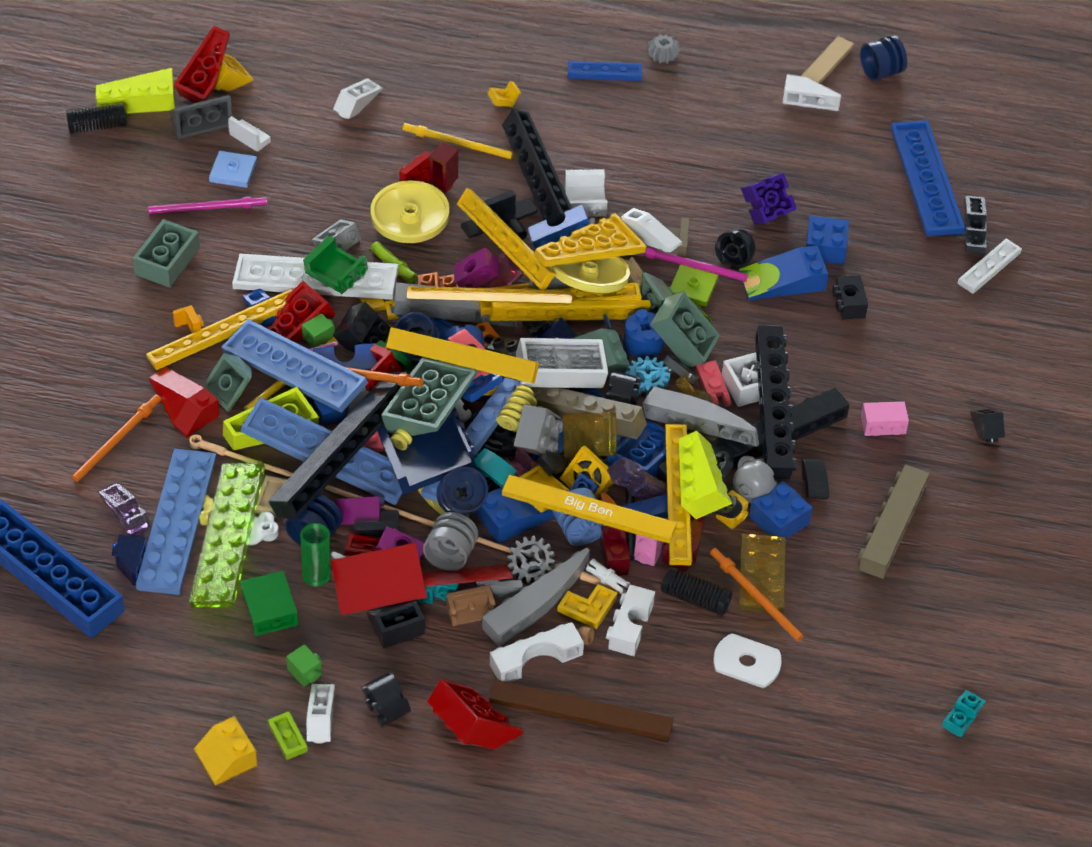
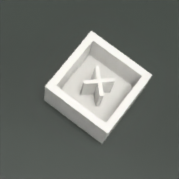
M756 352L723 361L722 378L736 405L740 407L758 402Z

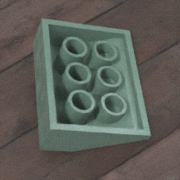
M422 357L410 375L411 377L422 378L424 380L423 386H401L381 414L387 433L395 434L396 430L402 429L407 431L410 436L438 431L476 377L478 371Z

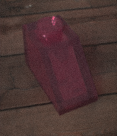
M502 252L498 256L499 275L482 284L480 288L514 285L525 273Z

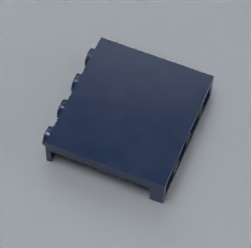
M456 407L453 408L438 431L411 436L412 442L406 450H399L393 446L390 439L394 434L388 435L384 425L377 430L403 495L441 481L442 478L454 469L477 467L474 460L477 457L474 446L471 445L469 435L465 431L462 420H459L460 417Z

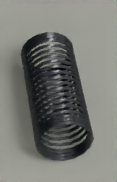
M123 102L116 103V108L114 104L112 106L109 104V109L108 105H105V107L102 105V109L100 105L98 108L96 106L95 109L92 107V112L90 107L88 110L85 108V112L83 108L81 110L78 109V113L76 109L74 111L71 109L66 110L69 134H75V129L76 133H78V126L80 133H82V128L85 133V126L87 132L89 128L92 132V125L94 131L96 128L99 130V125L102 130V122L104 129H106V125L107 129H109V122L110 127L113 128L112 119L114 128H116V122L117 127H120L119 119L121 127L127 126Z
M673 566L666 572L661 586L662 593L669 594V596L672 595L677 599L680 598V600L687 601L691 605H698L702 609L705 608V610L712 611L721 616L726 613L733 594L732 590L726 587H719V584L715 585L712 582L708 583V580H701L700 577L697 579V576L694 577L693 574L690 576V573L686 575V571H679V569Z

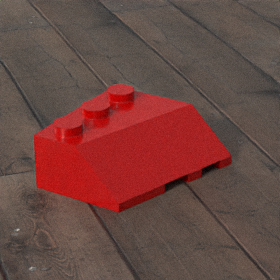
M441 679L427 700L428 704L433 708L432 712L442 718L445 722L444 725L457 735L456 739L465 745L470 743L494 750L521 736L524 732L518 726H510L507 723L508 717L491 709L492 704L476 690L468 686Z

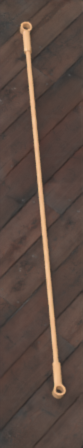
M192 435L189 439L190 447L194 450L204 449L221 456L226 455L287 477H291L293 474L292 472L204 441L200 435ZM330 485L324 488L348 498L362 497ZM385 504L384 507H380L383 510H397L400 516L432 527L435 523L434 521ZM480 537L476 541L513 554L507 546ZM533 557V559H529V558L527 559V560L536 562V560H535L534 557ZM582 571L580 580L595 585L600 584L618 592L608 584H602L601 580L593 574Z

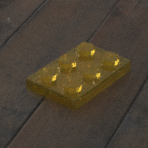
M616 413L563 415L564 457L574 458L583 446H586L597 457L617 456Z

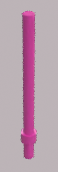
M251 196L235 200L148 206L149 214L234 207H244L246 209L252 208V206L267 205V198H251Z
M651 246L646 247L645 253H639L646 255V258L654 260L657 258L744 282L748 278V274L658 251L657 248Z

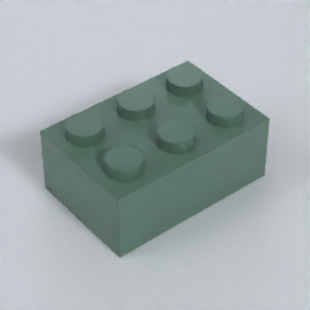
M163 219L133 257L135 275L170 288L200 249L198 231Z
M684 291L666 297L650 324L679 360L688 368L705 363L720 337V334Z

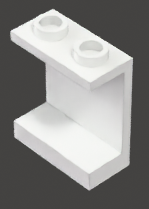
M604 169L565 170V192L572 209L583 205L588 217L607 216L608 202L605 200Z

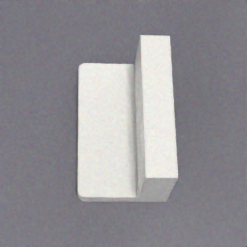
M232 116L228 118L229 134L258 152L271 142L269 135L245 120L238 121Z

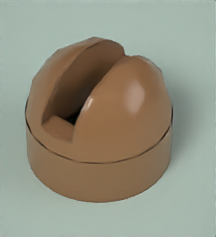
M588 626L580 627L577 631L580 633L584 644L591 645L594 639V628Z

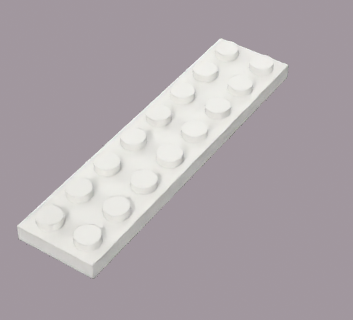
M239 254L232 283L233 289H262L263 291L285 292L290 289L294 290L304 281L319 295L393 300L399 267L398 264L367 262L368 270L366 274L361 276L350 289L340 294L306 274L304 258Z

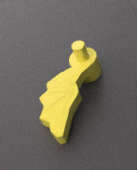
M206 495L203 504L204 511H201L199 517L201 525L209 523L208 515L212 514L216 507L213 498H209L208 495Z

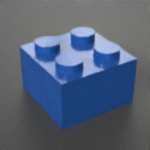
M810 216L806 247L818 245L824 263L844 265L849 220Z
M782 481L767 495L757 497L751 501L749 518L779 544L810 524L813 507L785 481Z

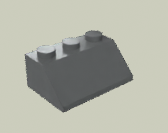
M227 95L170 110L171 125L177 138L182 139L229 127L228 118L232 116L231 97Z

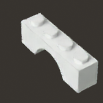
M572 622L565 625L562 624L552 630L539 632L533 637L525 640L521 639L514 644L495 649L490 652V667L497 680L510 683L522 678V668L529 659L540 655H547L564 663L583 655L584 642Z

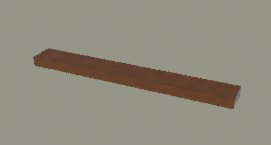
M500 680L494 681L489 697V702L666 741H669L674 718Z

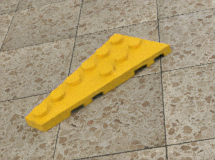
M614 213L611 214L609 219H600L598 224H589L572 232L569 237H561L556 243L550 242L536 248L534 256L544 267L645 253L646 245Z

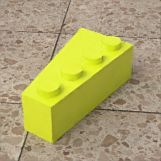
M172 68L96 85L97 108L99 105L101 109L102 105L104 107L108 105L109 109V104L111 106L114 104L116 108V103L123 102L125 114L175 109Z
M298 387L267 400L316 424L319 422L318 415ZM254 407L223 421V436L233 451L265 444L241 432L244 422Z
M698 431L679 438L681 507L695 519H698L731 505L732 501L727 494V487L721 478L722 473L718 469V462L711 444Z

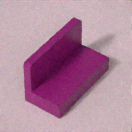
M384 498L336 499V505L343 515L341 525H352L354 521H380V507H384Z

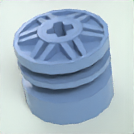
M577 488L569 491L596 499L593 492L587 488ZM554 510L552 512L567 540L574 546H584L601 537V526H606Z

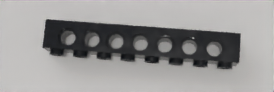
M513 108L502 124L505 135L509 140L544 221L546 220L551 227L558 226L565 220L564 212L572 209V206L529 112Z
M758 325L755 334L763 463L773 470L774 479H790L792 472L796 471L797 460L793 458L795 440L791 438L794 432V423L790 422V417L792 416V404H789L791 387L787 386L790 377V371L786 369L788 352H785L784 348L787 344V335L783 334V326Z

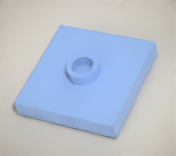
M219 151L209 176V182L247 188L257 163V156Z

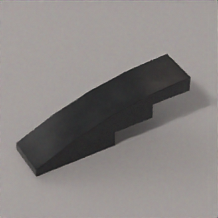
M965 196L964 226L966 253L986 254L987 212L985 197Z

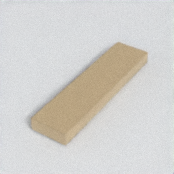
M838 36L801 77H806L821 84L853 49L854 43Z

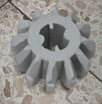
M660 34L658 37L653 36L648 44L649 57L653 58V62L659 61L660 64L662 62L666 64L669 61L674 62L679 54L678 41L674 40V36L668 37L667 34L665 36Z

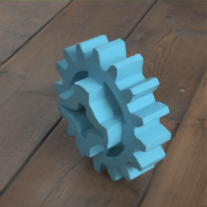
M646 356L645 360L638 357V362L632 360L631 366H628L625 374L642 378L638 394L641 395L644 392L646 397L653 387L662 389L668 387L670 380L668 366L664 367L663 361L658 363L657 358L649 360L648 356Z

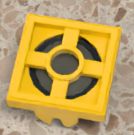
M583 446L559 479L571 488L578 476L584 473L600 486L594 494L598 500L600 492L606 493L609 490L608 487L613 484L611 480L616 474L610 469L605 460L597 457L586 446Z

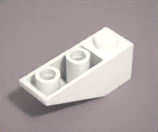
M633 208L621 216L624 223L647 246L661 249L664 252H672L682 244L680 239L650 213Z

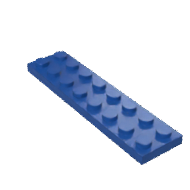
M928 120L891 123L890 130L926 237L964 233L965 226Z

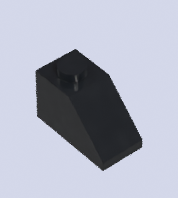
M993 409L970 411L978 438L985 439L986 442H998V438L1005 437L1003 412Z

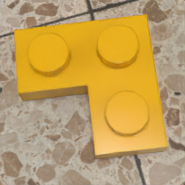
M597 584L588 599L567 591L557 606V612L597 629L617 599L618 593L600 584Z

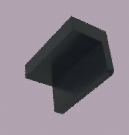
M380 510V521H354V532L357 535L382 537L386 527L399 530V511Z

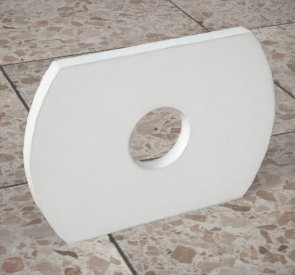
M731 633L723 638L715 649L714 669L718 673L765 688L776 679L780 672L781 654L779 649ZM743 655H750L756 662L752 666H744L740 663L739 659Z

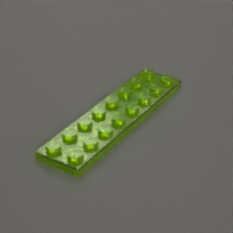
M263 462L222 464L189 599L191 607H229L235 604L266 469Z

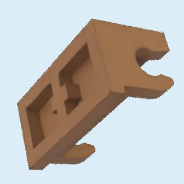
M490 585L446 594V607L452 626L480 621L488 610H494L495 601Z

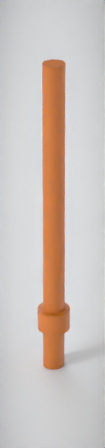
M345 367L366 379L398 383L399 386L409 387L410 385L422 387L424 384L422 378L411 377L410 374L401 373L396 375Z
M155 394L146 404L143 403L137 409V413L72 475V479L75 482H79L143 418H147L152 413V409L162 400L161 397Z
M717 548L712 549L710 555L720 564V568L725 573H729L797 642L802 640L804 635L735 567V563L729 557L726 558Z

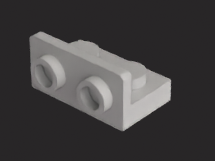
M340 219L312 239L314 246L317 247L330 235L335 238L336 247L346 251L359 242L361 237L355 222Z

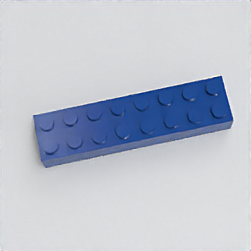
M0 500V565L91 639L125 612L123 597L120 593L5 501Z

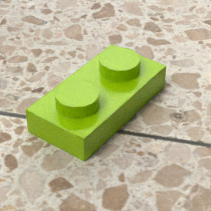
M289 711L268 719V726L286 760L308 752V747Z

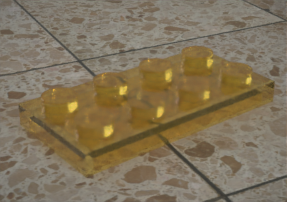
M742 534L740 572L783 613L786 537ZM740 585L739 610L767 612Z

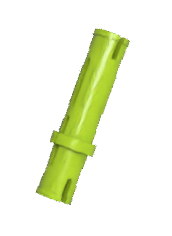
M379 241L371 245L370 251L384 263L398 264V276L403 278L408 284L416 282L418 275L410 270L404 261L401 262Z

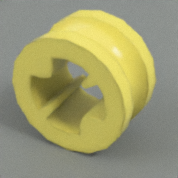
M398 429L390 440L397 449L406 450L412 442V437L407 431Z

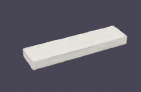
M1005 239L958 279L957 284L974 294L1021 253L1022 248Z

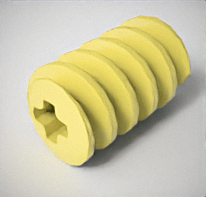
M517 386L511 398L508 399L507 404L504 405L503 410L496 418L497 423L504 429L517 432L523 406L537 405L534 392L527 386Z

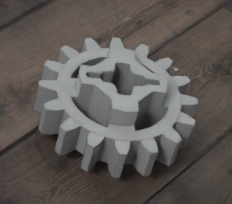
M532 536L531 541H528L526 537H523V543L516 541L517 548H510L513 555L507 556L508 560L512 562L508 564L509 569H514L512 575L514 577L519 575L518 580L524 581L526 579L528 585L531 584L532 580L536 581L541 575L552 571L550 565H556L555 560L551 559L555 556L554 551H549L551 549L550 544L544 545L545 541L543 538L537 542L535 536ZM542 551L545 553L546 556L545 562L540 558L542 555ZM533 557L535 558L536 562L531 561L530 563H528V561H527L528 558H529V559H533ZM517 559L522 561L521 569L518 568Z

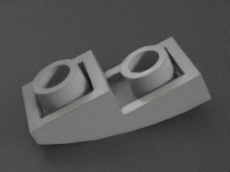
M522 580L476 582V588L490 585L493 598L497 600L512 598L523 588Z

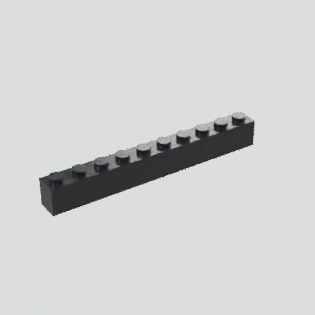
M387 372L396 375L401 373L408 374L407 372ZM379 381L268 500L277 518L297 519L384 424L381 414L401 388L398 383Z
M833 388L792 406V416L790 417V422L794 423V432L791 435L792 440L796 441L847 418L850 404L836 388ZM761 421L751 423L757 429L758 446L718 437L710 442L714 454L716 455L722 451L727 452L734 459L732 468L737 467L739 460L744 456H751L753 458L762 456ZM663 461L658 465L657 479L667 491L666 461Z

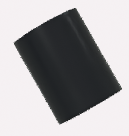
M514 219L508 223L507 226L521 240L526 238L527 232L519 220Z

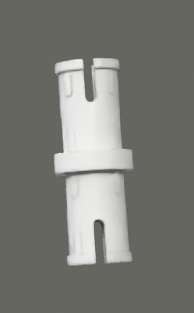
M595 559L589 562L596 569L587 565L586 571L599 578L602 584H608L620 592L621 595L627 591L620 584L628 588L630 582L616 575L613 569H607Z

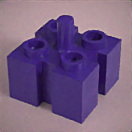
M784 173L771 175L761 179L760 182H755L741 188L746 203L751 202L753 209H750L749 212L754 225L766 223L778 218L777 216L797 210L793 196L786 193L785 189L789 188Z

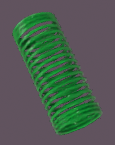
M313 523L305 526L301 531L302 578L308 585L322 586L329 581L331 576L330 533L326 526Z

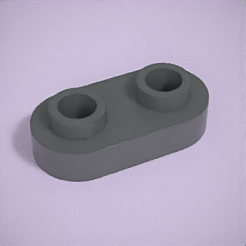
M669 354L664 358L663 362L665 366H668V371L673 374L676 372L680 375L679 380L687 385L696 383L699 376L694 371Z

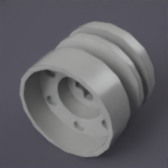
M446 512L441 514L435 521L423 545V553L426 559L433 566L441 570L458 571L464 567L478 539V529L468 517L460 513Z

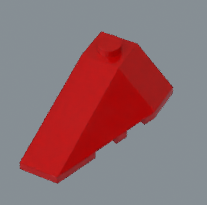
M217 26L212 27L173 84L180 97L193 103L207 100L217 83L230 37L229 32Z
M302 281L288 294L284 307L281 311L277 312L275 315L277 317L268 329L298 344L304 340L302 324L321 313L327 319H332L336 314L324 298Z
M167 367L149 377L156 394L162 399L164 409L170 416L173 426L185 437L188 438L220 416L218 399L197 383Z

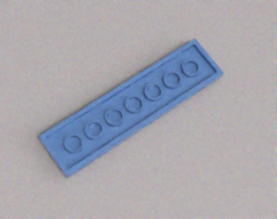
M249 319L221 347L224 353L239 356L247 365L292 388L298 387L302 393L341 413L368 384L365 377Z
M261 397L241 428L242 433L303 462L332 433V431ZM364 446L335 476L372 495L382 497L385 501L397 505L403 494L388 458Z
M174 448L137 578L136 590L181 595L200 524L199 517L201 511H203V504L208 494L217 460L216 453Z

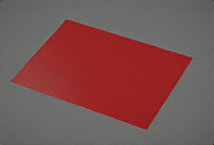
M416 543L331 560L341 615L427 598Z
M506 565L464 568L458 571L422 572L425 586L513 578Z

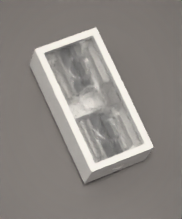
M520 338L516 357L539 362L535 384L520 380V385L548 388L604 387L608 369L602 339Z

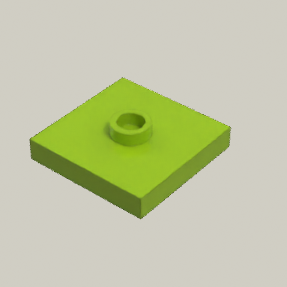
M680 264L670 288L673 295L684 291L694 304L706 307L718 281V275Z

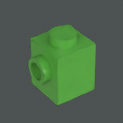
M321 313L302 324L303 339L312 348L320 344L324 345L333 338L335 325L331 319H327Z
M306 645L301 646L286 656L287 669L303 687L315 682L322 675L321 658L318 654H313Z

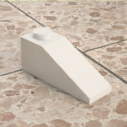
M787 75L783 104L839 111L841 94L806 77Z
M368 78L341 90L333 110L338 112L341 117L350 119L358 115L381 92L382 87Z
M312 684L307 712V741L324 743L331 740L335 684Z

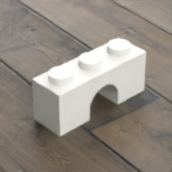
M629 585L627 593H622L620 599L621 608L620 610L616 609L613 617L614 626H609L607 631L608 649L635 656L641 640L642 626L631 621L638 619L648 622L654 606L655 591Z

